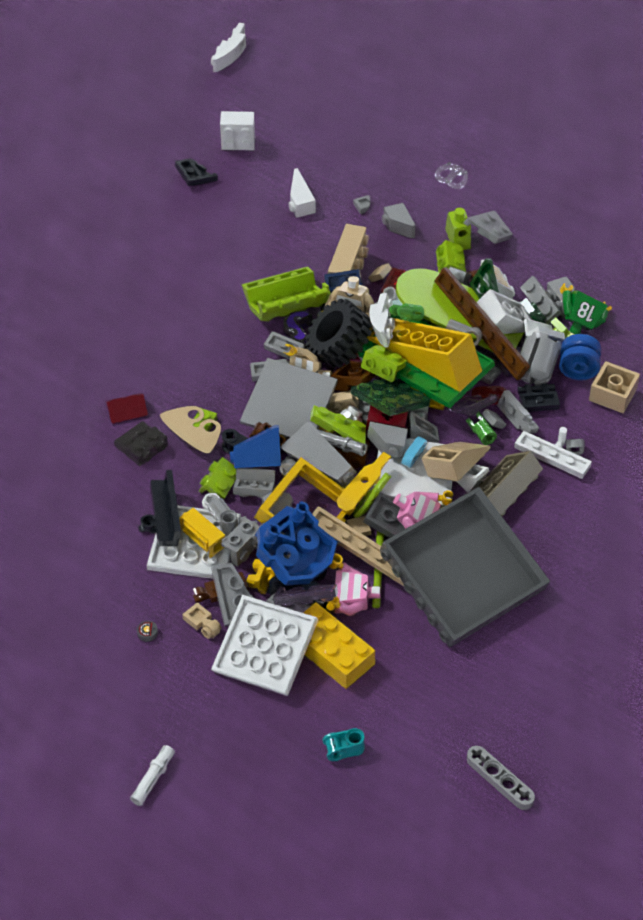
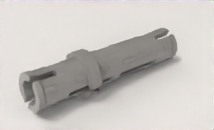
M317 429L332 446L338 447L344 452H353L363 456L367 451V445L364 443L356 442L350 437L344 438Z

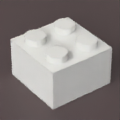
M221 111V150H254V112Z

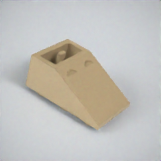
M466 442L434 446L422 457V461L428 477L459 481L491 447Z

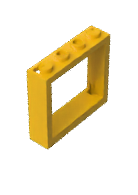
M300 457L261 505L254 518L261 523H265L275 516L269 511L298 475L336 503L344 488ZM342 510L336 518L345 523L346 519L344 517L346 514L350 516L354 510L349 512Z

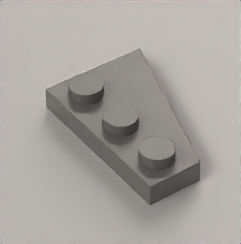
M227 563L211 567L224 627L230 626L242 595L252 597L233 564Z

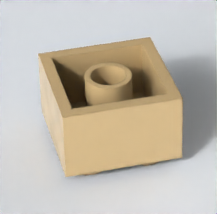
M605 361L591 385L589 401L624 414L638 388L640 374Z

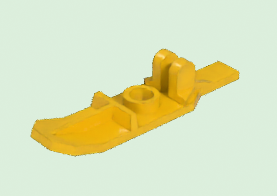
M383 452L373 464L364 466L338 497V508L345 512L354 510L375 483H378L381 477V470L391 459V456Z

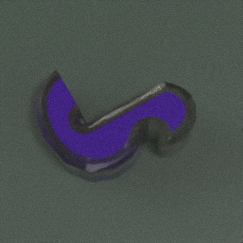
M303 310L296 311L286 316L283 321L284 336L304 344L305 349H307V333L303 329L312 325V314Z

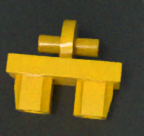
M255 559L253 569L257 573L248 575L246 581L250 588H257L260 594H266L269 581L275 576V573L271 567H266L260 559Z

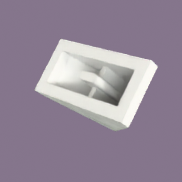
M475 464L457 482L469 493L483 481L489 472V468Z

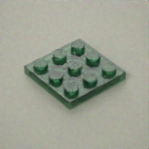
M397 378L393 382L381 379L373 380V382L360 383V385L352 386L350 393L389 416L430 406L431 400L424 393L397 381Z

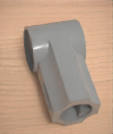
M450 319L446 326V329L474 334L477 337V340L473 341L475 346L481 341L483 336L479 328L469 327L453 319Z
M216 497L211 499L207 508L220 525V530L228 536L238 526L237 514L235 511L230 510L222 498Z

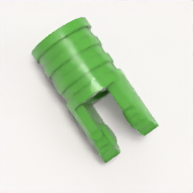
M404 303L403 305H392L389 307L390 314L400 316L403 320L419 322L424 317V308L421 305Z
M480 411L475 413L479 420L476 424L470 418L466 422L478 436L481 443L489 445L495 441L497 434Z

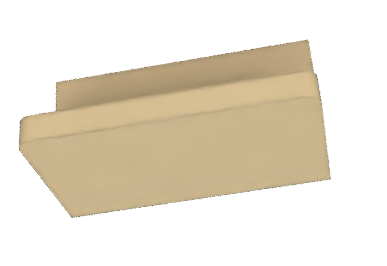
M354 389L334 393L327 406L328 411L340 413L344 409H348L350 405L359 409V390Z

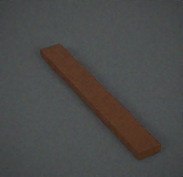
M443 267L434 282L469 324L481 330L484 342L514 378L521 380L530 368V365L448 268Z

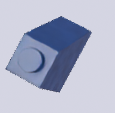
M274 425L235 445L233 451L230 452V463H234V468L281 466L279 425Z

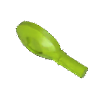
M385 472L378 483L367 492L366 496L363 497L352 515L354 518L361 517L368 511L375 498L390 480L391 475Z

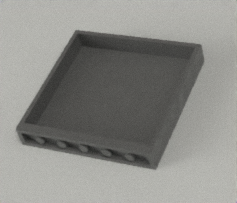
M480 487L387 539L380 548L383 560L388 561L394 575L403 582L406 592L414 597L417 607L424 611L430 625L437 629L440 639L447 643L449 647L454 646L542 592L550 583L548 577Z

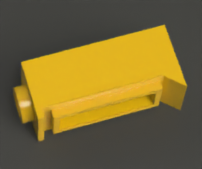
M194 507L179 517L181 531L183 530L206 552L208 551L209 559L224 549L221 540L225 538V534Z

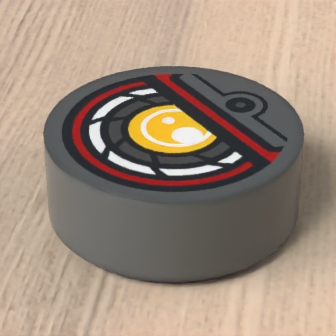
M152 621L141 622L137 626L139 639L145 642L154 640L158 635L157 625Z

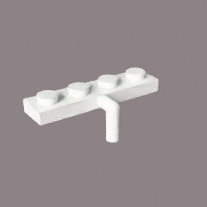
M565 427L559 429L558 441L555 445L525 431L522 432L514 445L515 449L522 452L532 451L537 459L583 479L592 461L562 448L567 435Z

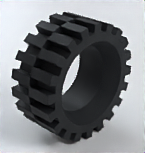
M338 299V302L334 300L331 302V306L327 304L324 307L323 312L319 311L317 314L318 318L313 319L311 322L313 326L308 328L310 334L306 335V340L308 341L306 346L310 352L329 367L336 368L337 366L340 368L343 367V363L349 364L351 358H357L356 354L359 351H363L364 348L362 346L369 341L367 336H371L372 331L369 329L372 328V323L370 322V317L348 299Z

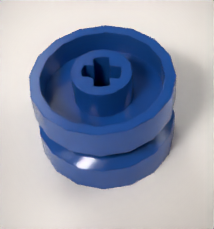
M575 334L567 337L562 342L559 367L566 377L574 380H588L599 373L601 345L596 338L585 334Z

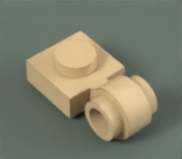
M196 603L182 614L183 620L194 629L198 630L203 627L201 632L207 639L214 638L222 629L220 623L215 619L211 620V613L199 603Z

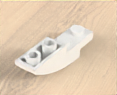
M238 23L237 27L233 29L231 38H228V41L223 40L220 46L217 47L216 54L211 58L213 72H218L229 66L246 48L244 23Z
M387 293L380 294L378 304L370 305L369 313L375 335L384 347H389L390 339L393 337L392 332L395 329L394 318H391L389 307L393 305V301L389 299Z

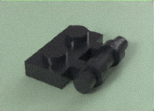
M545 383L532 386L531 384H524V386L517 387V393L520 394V403L528 412L559 410L560 402L554 384Z

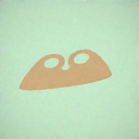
M186 406L160 414L162 421L188 444L204 453H210L213 450L221 432V425L215 420L207 419L201 422L199 427H194L193 424L201 421L204 417V412L201 408ZM197 410L200 415L196 419H191L188 417V412ZM213 423L216 425V429L208 432L204 429V425Z

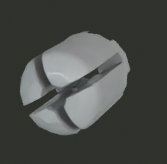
M533 332L531 336H526L520 354L530 365V368L522 377L524 382L534 383L535 385L549 382L561 351L559 340L556 343L548 338V334Z

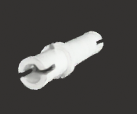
M163 745L158 756L151 761L149 770L130 797L134 804L142 806L158 778L167 770L166 766L175 754L174 749L170 746Z

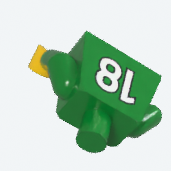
M564 283L561 286L560 292L563 299L564 314L566 315L565 319L573 323L569 330L571 333L580 334L582 328L585 330L596 329L606 322L608 312L612 307L609 306L607 308L608 305L605 304V301L602 303L578 290L571 293L573 285L566 288Z

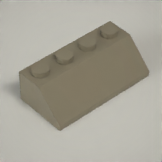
M532 451L506 455L477 487L481 488L499 514L503 516L506 513V509L517 501L516 498L528 489L527 486L538 478V474L543 468Z

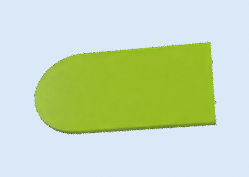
M412 269L404 272L397 279L396 294L401 303L421 305L424 308V319L445 329L450 319L472 327L434 282L439 272L429 269ZM462 284V286L477 302L479 298L476 295L475 291L472 288ZM524 332L504 335L516 348ZM470 333L473 341H476L477 337ZM483 339L477 344L492 351Z

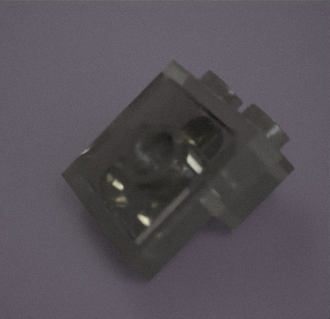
M141 421L114 441V446L140 467L145 462L150 461L156 454L164 451L168 446L167 436L155 426L151 428Z

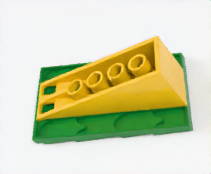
M392 314L391 318H394L395 329H393V337L390 339L389 347H384L380 344L373 329L371 336H367L368 343L362 346L364 348L363 351L357 353L359 357L363 358L366 350L379 345L391 353L401 355L403 359L407 360L405 368L397 372L396 377L448 408H451L455 402L462 398L467 391L495 366L494 360L476 351L471 334L435 327L423 320L419 322L403 320L400 316H393Z

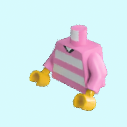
M446 490L443 492V495H439V493L416 491L406 497L399 493L393 500V503L400 507L397 515L398 521L405 529L438 511L441 506L439 501L444 505L450 504L452 499H447L446 497L452 498L453 492Z
M335 553L329 567L331 569L338 567L339 570H336L334 594H330L326 599V602H329L326 605L329 611L335 609V614L343 613L348 616L367 610L369 598L380 599L381 587L369 586L368 575L353 569L345 562L342 563V556Z

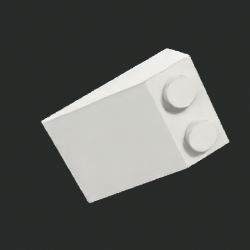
M491 289L477 301L479 306L503 334L525 332L524 319L532 320L520 302Z

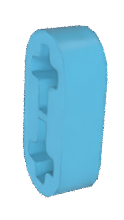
M418 436L404 454L401 463L411 468L424 451L427 440Z

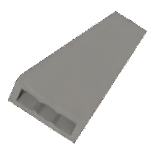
M309 421L281 446L288 456L297 461L302 457L342 486L351 482L357 473Z

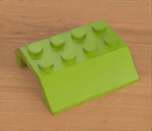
M308 266L242 284L250 310L260 321H270L277 316L284 317L295 311L302 312L306 308L320 307L327 302L331 294L329 285L326 283H322L323 289L316 285L314 272Z

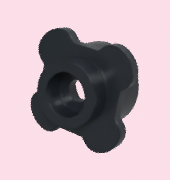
M147 514L141 517V525L138 526V530L140 532L156 533L154 516Z

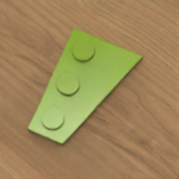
M313 405L310 421L329 432L336 431L344 438L350 437L356 442L365 444L366 425L358 420L346 418L340 413L336 414L328 411L325 407Z

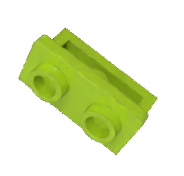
M445 240L437 247L436 255L439 273L443 267L448 269L453 267L466 272L462 246Z
M375 345L365 351L361 368L393 382L397 372L406 367L407 360L397 353H391L384 347Z
M222 457L218 462L214 461L208 468L210 473L206 474L201 480L200 484L202 486L199 489L201 494L207 490L225 499L235 482L237 468H234L232 463Z

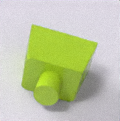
M456 208L455 211L448 212L445 230L450 242L459 244L463 247V250L471 249V224L469 226L464 224L468 218L465 209Z

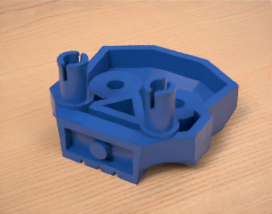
M305 502L297 503L295 508L286 506L260 526L255 534L258 539L256 556L266 567H271L278 580L284 585L309 584L328 569L333 561L337 541L318 526L319 521L309 511V506Z

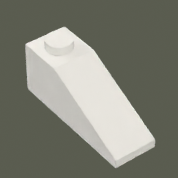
M298 168L294 169L290 202L288 203L290 211L294 212L296 218L316 213L315 199Z

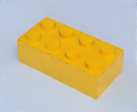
M315 602L303 612L318 618L305 656L345 689L375 665L376 650L318 603Z

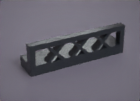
M166 470L164 480L150 481L158 546H178L181 527L172 470Z

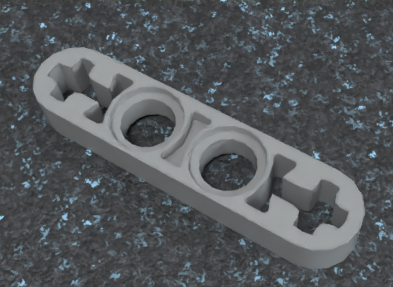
M481 746L469 748L467 763L517 808L528 810L533 806L535 795L528 786ZM473 755H475V756L480 755V759H479V758L473 759ZM489 767H495L497 768L498 773L491 775L486 771V769ZM504 781H511L514 787L507 789L502 783ZM526 796L529 797V798H528V801H527V800H523V801L520 800L521 797H523V798H525Z

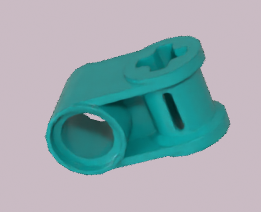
M357 728L329 733L322 739L327 747L328 753L326 756L329 761H338L343 758L358 756L365 750L364 733Z

